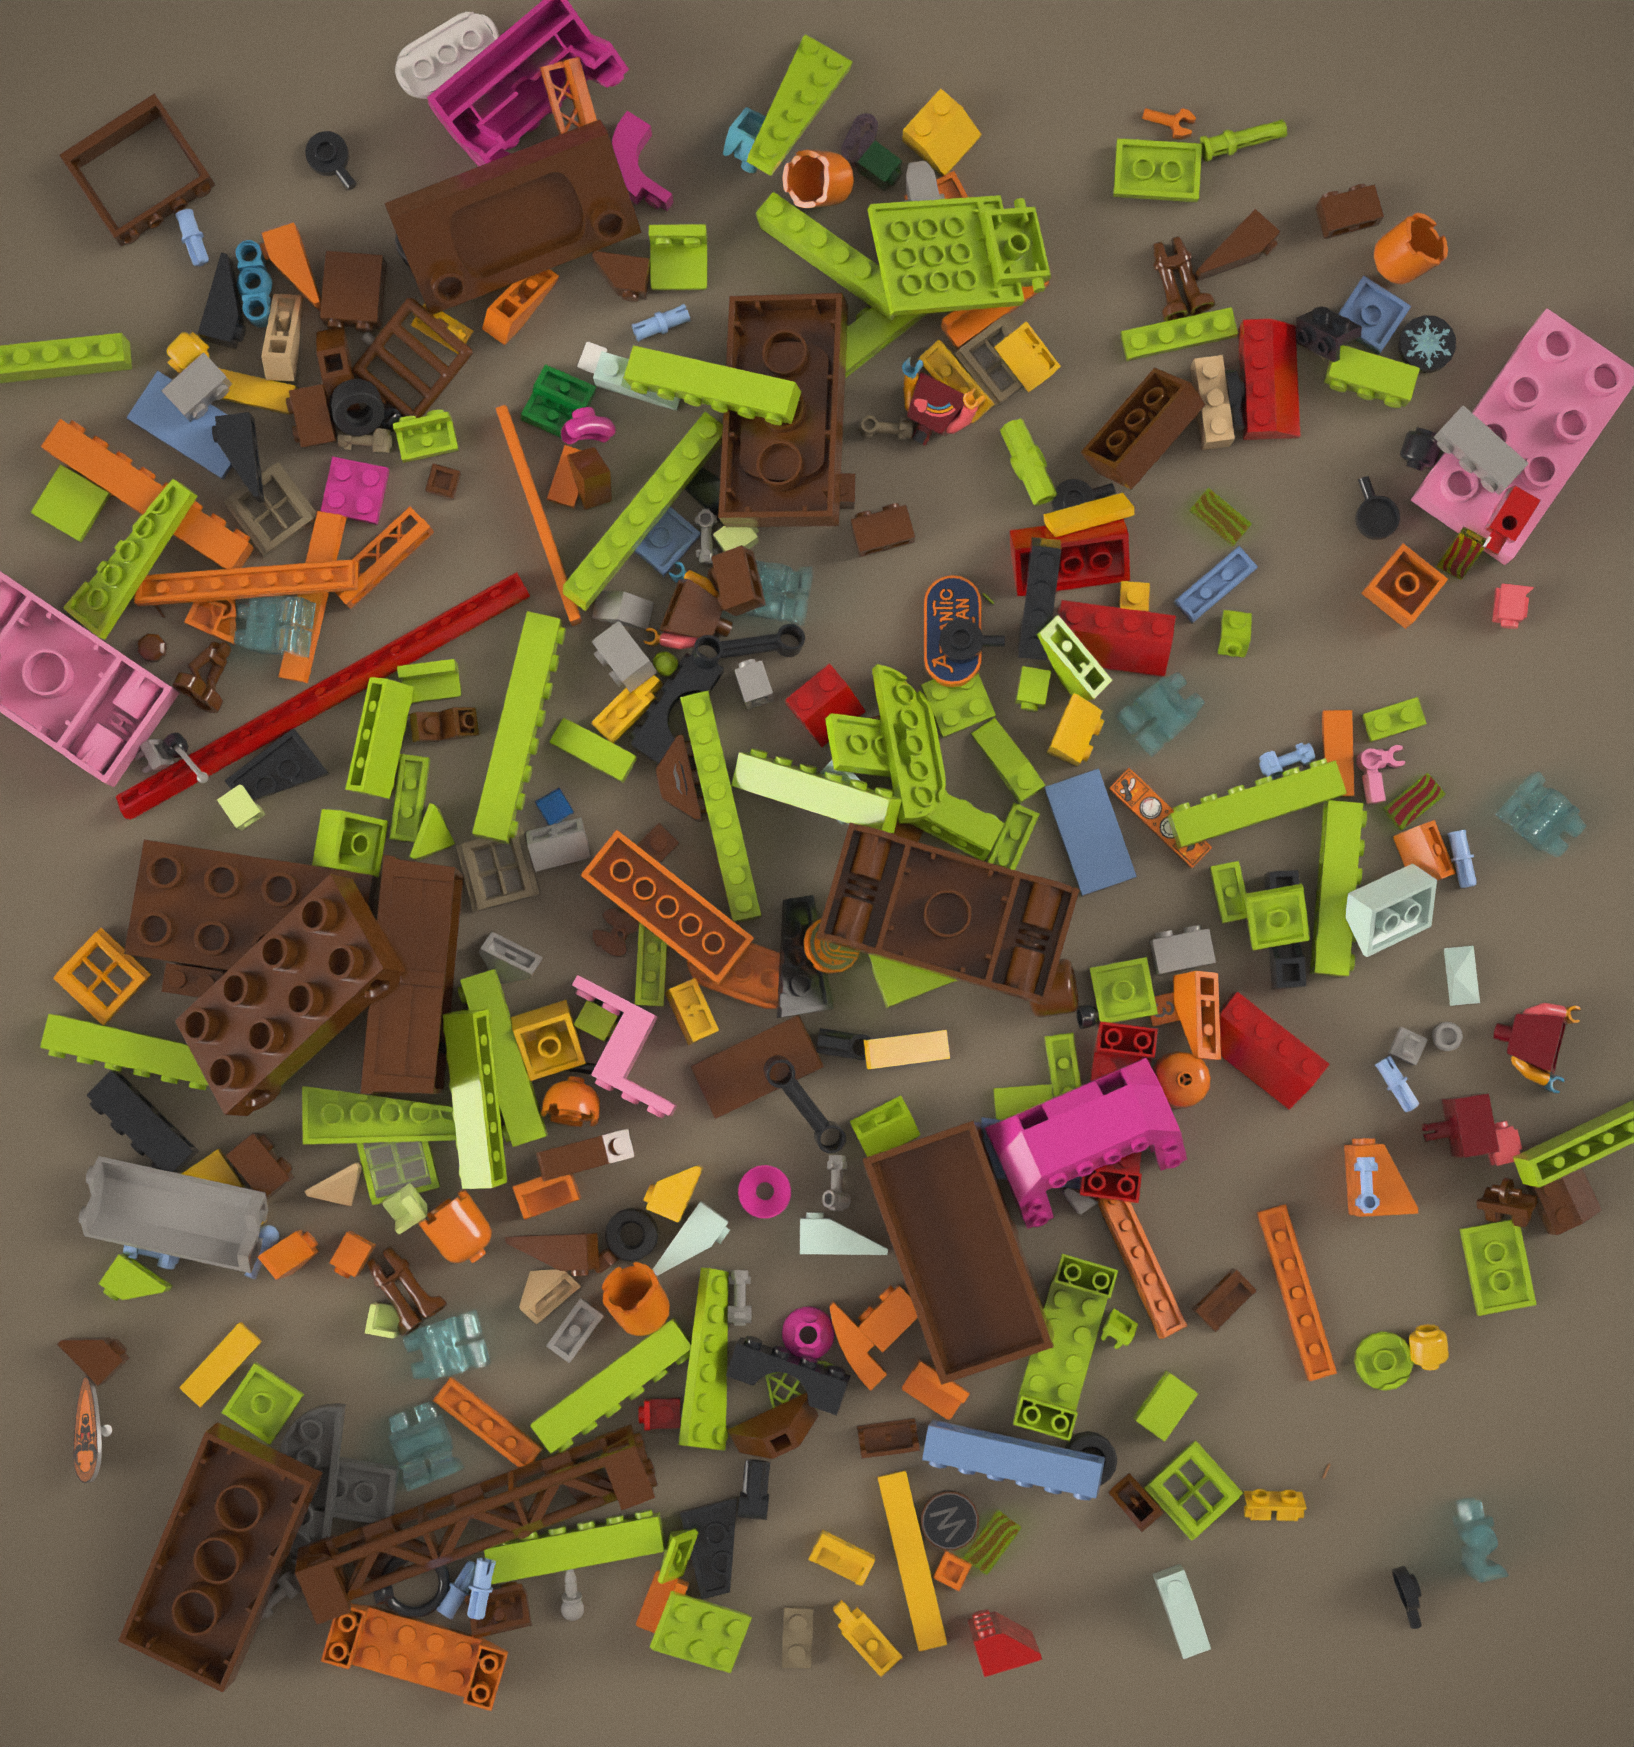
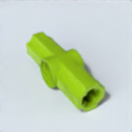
M1020 418L1004 424L1000 432L1012 456L1010 457L1011 465L1019 479L1023 480L1033 504L1039 506L1052 501L1058 494L1047 473V462L1040 448L1034 444L1024 420Z

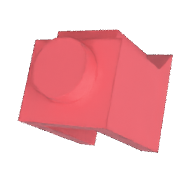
M1501 584V588H1496L1492 622L1501 623L1500 627L1517 629L1518 624L1527 618L1529 597H1526V594L1534 587Z
M1507 1121L1496 1122L1494 1124L1500 1152L1489 1153L1488 1156L1491 1165L1499 1166L1514 1162L1513 1157L1521 1153L1519 1150L1522 1149L1518 1129L1508 1126Z

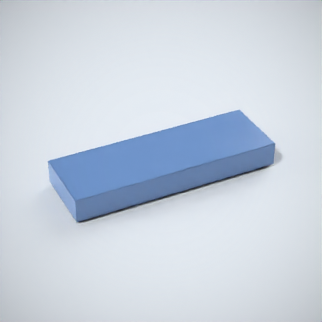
M1238 546L1179 596L1174 603L1188 620L1193 623L1254 572L1258 566Z

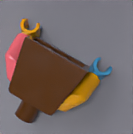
M675 562V567L682 571L678 575L668 572L671 579L678 583L659 629L663 633L660 634L653 628H647L645 631L655 633V639L651 642L645 640L643 642L651 647H655L660 643L663 647L681 650L694 647L696 640L703 635L713 636L715 632L723 637H727L732 629L733 622L721 617L723 609L720 607L717 599L719 593L710 579L692 570L686 571L681 562Z

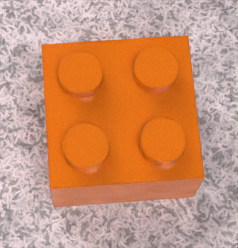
M1403 543L1391 555L1361 594L1406 629L1421 614L1447 582L1448 578Z

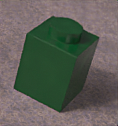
M874 140L858 161L857 171L885 191L889 184L894 186L903 173L900 171L902 160Z

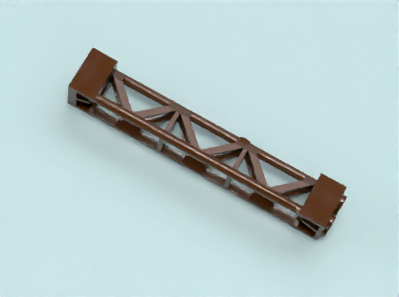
M632 1424L597 1436L592 1441L343 1534L332 1535L298 1548L295 1574L316 1625L350 1613L353 1599L510 1540L526 1538L534 1531L618 1500L621 1510H625L654 1499L653 1487L658 1486L651 1458L647 1457L646 1446L641 1432L635 1433ZM601 1449L604 1452L601 1456L575 1465L572 1461ZM605 1467L609 1479L594 1473L593 1471ZM544 1471L545 1476L518 1487V1480ZM508 1485V1491L489 1498L484 1496L486 1492ZM560 1485H567L594 1495V1497L544 1515ZM536 1493L527 1511L523 1498ZM513 1502L516 1510L504 1505ZM455 1504L456 1509L452 1510V1512L429 1520L427 1514ZM418 1518L417 1525L401 1531H396L394 1528ZM471 1518L506 1529L455 1548ZM448 1526L438 1544L434 1531ZM423 1535L426 1543H423L414 1538ZM363 1538L366 1539V1543L361 1544V1546L338 1553L337 1548ZM380 1552L415 1563L364 1582ZM358 1560L349 1578L344 1565Z

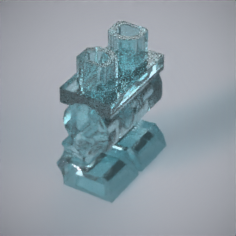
M756 560L766 605L749 611L748 615L778 620L780 622L786 620L794 625L805 626L809 603L808 598H810L814 574L813 568L800 567V570L797 572L784 564ZM793 593L795 598L790 599L784 594Z
M282 597L250 598V602L239 604V618L247 620L246 630L238 629L235 632L234 643L259 654L282 655V651L296 656L309 658L312 632L306 629H313L316 603L302 597H287L286 599Z
M1179 672L1167 678H1161L1134 700L1131 707L1129 705L1116 715L1132 736L1147 721L1152 720L1154 717L1157 718L1150 728H1145L1135 737L1151 757L1164 747L1163 744L1170 742L1198 716L1196 713L1205 704V701L1196 692L1186 700L1181 697L1178 691L1187 682Z
M1539 771L1530 773L1514 792V795L1510 796L1495 815L1503 823L1510 824L1513 830L1532 844L1536 850H1545L1554 857H1560L1568 849L1569 845L1559 835L1565 830L1573 838L1577 837L1587 825L1577 815L1580 810L1572 805L1562 793L1543 786L1546 780ZM1528 803L1532 809L1528 810L1524 805Z
M476 1309L465 1312L459 1317L452 1316L416 1329V1332L403 1338L407 1353L421 1349L424 1360L411 1364L414 1379L429 1377L430 1380L461 1373L468 1370L471 1366L481 1368L491 1364L484 1338L471 1341L466 1345H454L463 1338L470 1340L483 1335Z
M430 1401L414 1407L419 1423L412 1426L409 1424L405 1411L389 1417L392 1434L388 1435L399 1462V1468L403 1470V1481L407 1492L465 1468L460 1458L452 1455L453 1441L449 1430L444 1423L442 1413L437 1415ZM426 1457L431 1462L430 1468H427L425 1465Z
M1473 1497L1457 1500L1456 1506L1459 1516L1452 1517L1454 1526L1458 1528L1459 1538L1466 1544V1546L1461 1548V1566L1465 1568L1467 1575L1480 1583L1509 1576L1505 1568L1487 1558L1498 1547L1496 1534L1490 1528L1495 1526L1493 1517L1484 1513L1480 1500L1475 1501Z

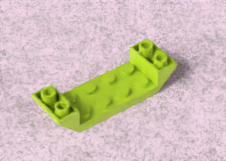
M1061 1254L1043 1307L1046 1318L1050 1320L1054 1331V1347L1029 1356L1019 1390L1013 1425L1070 1441L1078 1415L1076 1408L1107 1299H1111L1119 1270Z

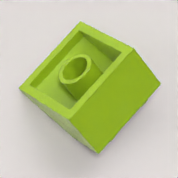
M322 809L312 866L379 877L388 821L342 810Z

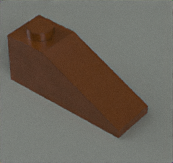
M1254 209L1197 269L1194 276L1195 279L1200 281L1256 261L1263 253L1268 256L1279 244L1276 239L1280 231L1259 211Z
M628 1129L536 1153L543 1181L635 1157Z
M598 1233L505 1237L506 1244L560 1271H571V1276L589 1275V1270L599 1268Z

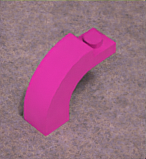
M627 110L614 131L612 146L630 199L638 205L642 198L646 197L645 201L653 208L659 209L661 207L668 211L673 204L672 193L645 176L638 166L639 155L652 136L651 126Z

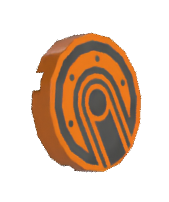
M820 918L810 925L806 931L803 941L805 954L819 971L828 974L843 972L852 967L858 958L859 951L816 939L822 919Z

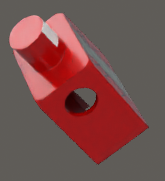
M1516 485L1506 489L1484 528L1490 535L1482 547L1498 555L1505 542L1509 544L1515 542L1541 500ZM1504 518L1510 523L1508 530L1502 526Z

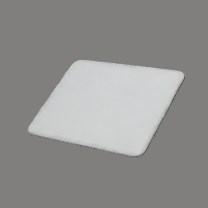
M586 342L577 367L595 373L601 351L607 352V349Z

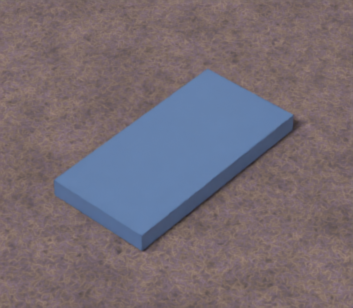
M157 371L127 416V419L224 480L232 468V464L218 443L214 442L212 426L216 425L215 416L227 414L210 404L208 411L201 418H194L190 422L161 391L172 379Z
M1099 769L1044 787L1081 896L1137 877Z

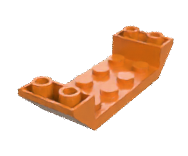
M351 1603L350 1613L333 1619L321 1662L345 1669H350L352 1665L464 1697L463 1703L492 1711L508 1651L482 1637L474 1639L472 1634L417 1618L403 1617L393 1611L376 1606Z

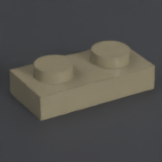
M784 1606L782 1668L811 1669L813 1607Z

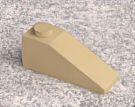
M273 294L261 355L266 380L295 381L299 359L302 295Z

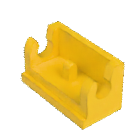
M1027 321L994 346L995 350L1028 393L1061 367Z
M696 978L665 992L688 1046L719 1031Z
M822 1529L808 1560L863 1586L875 1562V1555Z

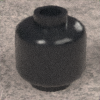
M1416 427L1415 431L1412 430L1406 434L1400 455L1403 459L1408 460L1407 467L1423 471L1424 466L1432 467L1436 464L1441 450L1437 445L1438 441L1434 438L1437 433Z

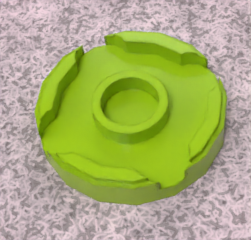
M1385 1331L1371 1333L1362 1339L1356 1348L1354 1357L1356 1372L1362 1381L1372 1388L1384 1391L1397 1389L1403 1385L1410 1377L1414 1365L1407 1342L1396 1334Z

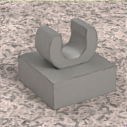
M150 739L139 745L142 751L137 753L135 759L142 760L146 757L149 762L148 766L142 769L143 773L163 770L174 764L172 757L162 747V739Z
M1399 1027L1388 1054L1412 1065H1417L1428 1039L1403 1027Z

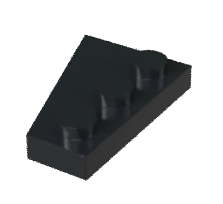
M293 728L231 775L225 782L231 790L238 785H243L253 801L324 777L330 773Z
M737 1497L680 1512L684 1530L696 1529L699 1532L691 1553V1559L702 1600L730 1593Z

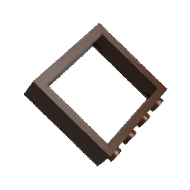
M155 93L59 155L120 246L135 242L141 233L149 228L154 229L160 226L164 218L172 213L176 214L184 210L189 202L195 198L206 196L210 193L211 188L215 186L212 178ZM161 117L199 174V177L119 228L80 168Z

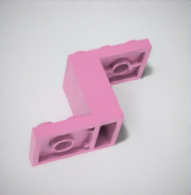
M577 975L572 986L578 988L577 995L590 1002H594L596 998L603 1001L602 1008L619 1016L621 1011L624 1012L591 1074L597 1078L595 1084L608 1091H613L614 1087L623 1092L621 1097L635 1105L642 1101L649 1105L647 1111L660 1118H664L665 1114L672 1116L677 1107L676 1104L626 1079L658 1017Z

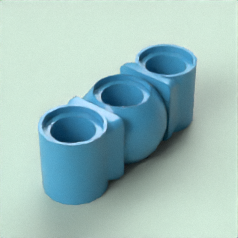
M245 240L238 244L236 248V257L239 261L238 270L240 271L236 286L243 301L244 315L253 326L263 328L268 324L271 309V298L269 295L272 291L273 281L265 266L266 260L260 246L252 240ZM249 252H257V256L253 261H245V257ZM252 280H261V283L257 288H248L249 283ZM256 307H264L263 314L258 317L252 316V312Z

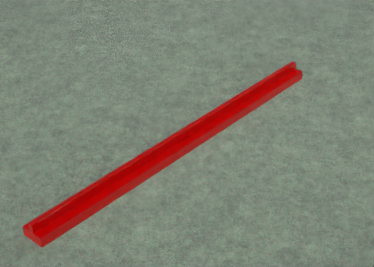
M516 572L188 756L200 771L207 773L209 777L213 773L215 774L222 770V768H225V766L228 767L231 763L247 756L250 752L256 751V749L263 747V745L269 744L272 740L281 737L291 729L297 728V726L313 719V717L319 716V714L338 705V703L344 702L347 698L360 693L363 689L368 688L370 677L385 679L388 675L397 672V666L410 665L413 661L419 660V658L435 651L438 647L444 646V644L460 637L463 633L466 634V632L485 623L488 619L491 620L494 616L519 604L522 600H526L530 597V594ZM181 759L118 794L116 799L120 812L125 819H134L143 814V812L156 807L159 803L165 802V800L198 782L197 775L184 759Z

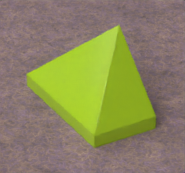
M429 803L410 854V858L416 861H421L455 845L439 807Z
M696 1529L669 1532L658 1577L660 1584L684 1575L699 1533Z

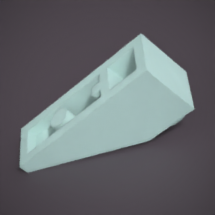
M601 351L593 376L596 387L677 411L680 398L674 397V400H666L654 392L648 391L647 394L634 392L623 378L629 359Z
M700 1201L652 1269L656 1276L712 1247L715 1241L721 1244L730 1231L726 1227L729 1221Z
M806 1212V1218H800V1254L888 1255L887 1247L831 1218H824L823 1212Z
M1179 1564L1154 1573L1155 1583L1183 1659L1210 1650L1211 1647L1183 1567Z

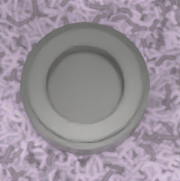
M1452 1022L1440 1023L1432 1031L1433 1044L1442 1051L1455 1050L1460 1046L1463 1039L1461 1029Z

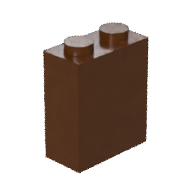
M326 251L320 319L324 325H327V328L345 329V327H354L357 331L366 333L373 332V329H381L387 262L383 255Z

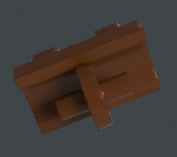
M1504 1178L1501 1185L1492 1184V1187H1487L1482 1198H1478L1476 1203L1477 1209L1484 1210L1487 1221L1498 1222L1503 1219L1504 1214H1509L1512 1216V1224L1514 1226L1524 1228L1531 1221L1532 1211L1538 1204V1196L1522 1193V1189L1514 1188L1512 1179Z

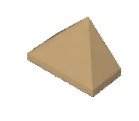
M361 1162L352 1164L304 1192L309 1197L352 1206L363 1169Z
M558 1269L530 1271L519 1308L537 1325L581 1286L567 1271H560Z

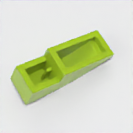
M565 718L561 720L549 741L550 744L621 783H624L637 760V757L632 753Z

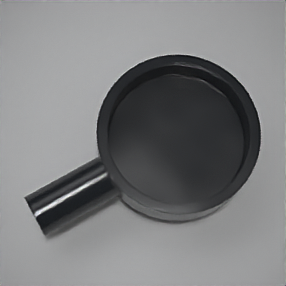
M331 131L319 132L312 136L305 149L306 159L310 167L316 173L323 176L337 175L348 191L352 190L357 183L345 169L349 161V149L344 139Z
M1229 369L1225 370L1233 429L1240 431L1245 428L1241 411V401L1245 400V387L1243 379L1238 376L1237 370Z
M1369 476L1358 479L1365 501L1357 509L1355 516L1356 526L1360 533L1369 539H1385L1399 525V509L1388 497L1376 496Z
M1069 479L1057 486L1056 492L1058 495L1052 500L1053 511H1058L1116 494L1113 483L1092 489L1082 480Z
M956 619L949 622L940 634V648L943 655L955 663L963 664L973 661L981 653L982 647H1005V635H982L980 628L974 622L967 619Z
M1404 1565L1392 1569L1394 1583L1405 1607L1410 1627L1418 1629L1422 1626L1418 1609H1420L1419 1597L1422 1596L1415 1575L1409 1574Z

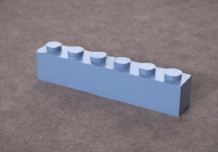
M932 1420L928 1425L922 1460L929 1461V1465L936 1468L952 1466L958 1468V1471L963 1474L974 1475L975 1472L987 1474L986 1477L991 1480L1004 1481V1478L1015 1480V1484L1022 1487L1030 1488L1033 1485L1044 1487V1490L1049 1493L1061 1494L1064 1491L1073 1493V1497L1077 1499L1091 1500V1498H1096L1099 1493L1105 1457Z

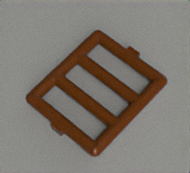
M407 298L355 363L352 370L360 379L372 383L378 389L383 404L389 403L403 417L416 416V418H420L425 415L470 359L473 352L469 346L448 329L449 324L442 318H435L414 298ZM411 312L459 353L449 366L401 325ZM393 334L441 375L431 388L384 348ZM376 356L423 396V399L414 410L366 369Z

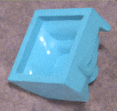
M746 107L729 127L723 155L728 156L734 151V157L742 161L741 168L746 172L756 173L758 168L746 161L766 116Z

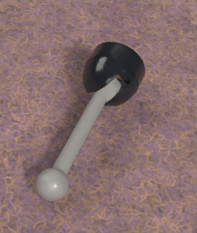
M177 732L169 734L162 743L166 753L173 758L182 757L197 775L198 782L206 783L209 779L208 774L201 772L185 753L188 751L186 739Z

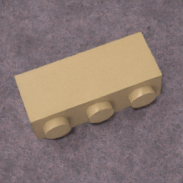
M1223 355L1195 358L1190 366L1192 386L1206 404L1197 414L1202 450L1230 447L1235 436Z

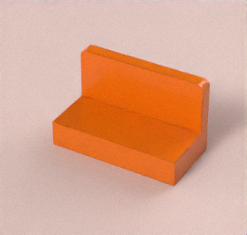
M1435 820L1393 836L1405 867L1414 864L1437 879V881L1456 874Z
M921 1359L918 1360L902 1385L903 1391L947 1420L953 1417L960 1404H964L970 1394L968 1390L954 1381L941 1385L936 1369Z
M660 1570L655 1572L636 1621L637 1627L652 1633L656 1632L671 1591L685 1595L689 1585L688 1581L680 1578L660 1584L658 1581Z

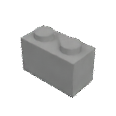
M203 352L161 391L191 422L194 418H201L208 411V406L214 400H220L226 396L232 383Z
M617 621L591 641L597 648V651L594 653L595 657L603 667L609 664L613 669L609 675L618 687L624 684L630 693L658 672L620 621Z
M749 659L739 663V668L735 669V675L746 709L749 710L773 702V691L762 660L756 662L755 659Z
M1201 925L1183 928V934L1173 935L1172 930L1155 933L1156 939L1150 940L1149 944L1156 975L1216 963L1210 930H1201Z

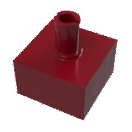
M1489 1093L1441 1099L1445 1121L1422 1124V1131L1435 1130L1433 1133L1423 1134L1425 1142L1449 1138L1451 1155L1453 1157L1465 1158L1500 1152Z

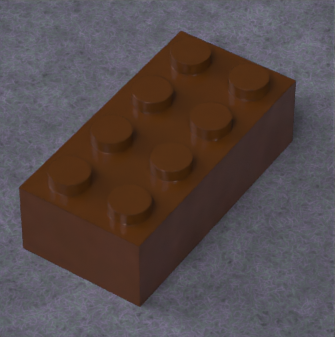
M1154 367L1081 453L1097 474L1132 490L1206 404L1190 382Z

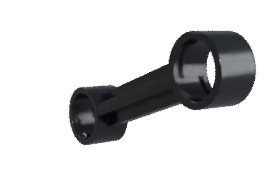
M785 624L780 627L777 634L720 641L712 635H703L695 642L692 650V659L699 667L708 669L715 667L721 658L777 651L785 657H794L800 653L804 645L805 634L799 626ZM785 634L792 635L798 640L799 645L795 647L787 646L781 641L780 637ZM703 645L710 646L716 651L717 656L706 658L699 653L698 647Z
M776 1055L769 1058L763 1068L764 1076L772 1086L781 1088L814 1130L815 1142L822 1151L826 1153L840 1151L846 1142V1135L842 1128L836 1122L827 1120L796 1080L795 1068L786 1057ZM777 1063H785L789 1068L788 1075L779 1081L770 1079L771 1068ZM830 1128L838 1129L839 1138L836 1143L830 1146L821 1143V1135L825 1130Z

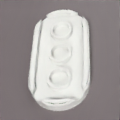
M464 12L413 41L401 50L397 58L395 74L401 88L413 97L427 99L431 93L499 37L496 25L489 17L483 14Z

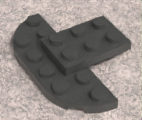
M325 1404L307 1411L293 1423L281 1443L279 1452L323 1472L289 1552V1556L292 1558L291 1561L295 1565L298 1548L331 1536L333 1517L372 1523L394 1514L399 1467L340 1457L346 1404Z

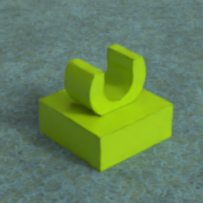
M1114 1308L1107 1317L1101 1339L1104 1341L1109 1335L1116 1339L1115 1349H1119L1122 1344L1128 1346L1134 1338L1138 1323Z

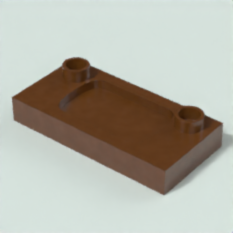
M600 119L384 203L426 307L432 315L642 233L608 132Z
M843 293L729 296L726 366L796 382L801 390V395L792 424L782 422V425H774L765 421V418L755 416L754 419H748L740 416L737 411L732 410L724 413L718 518L726 528L839 526L848 303Z

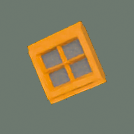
M100 928L56 973L53 979L102 1025H105L143 986L152 974L132 955L124 954L125 949L103 928Z

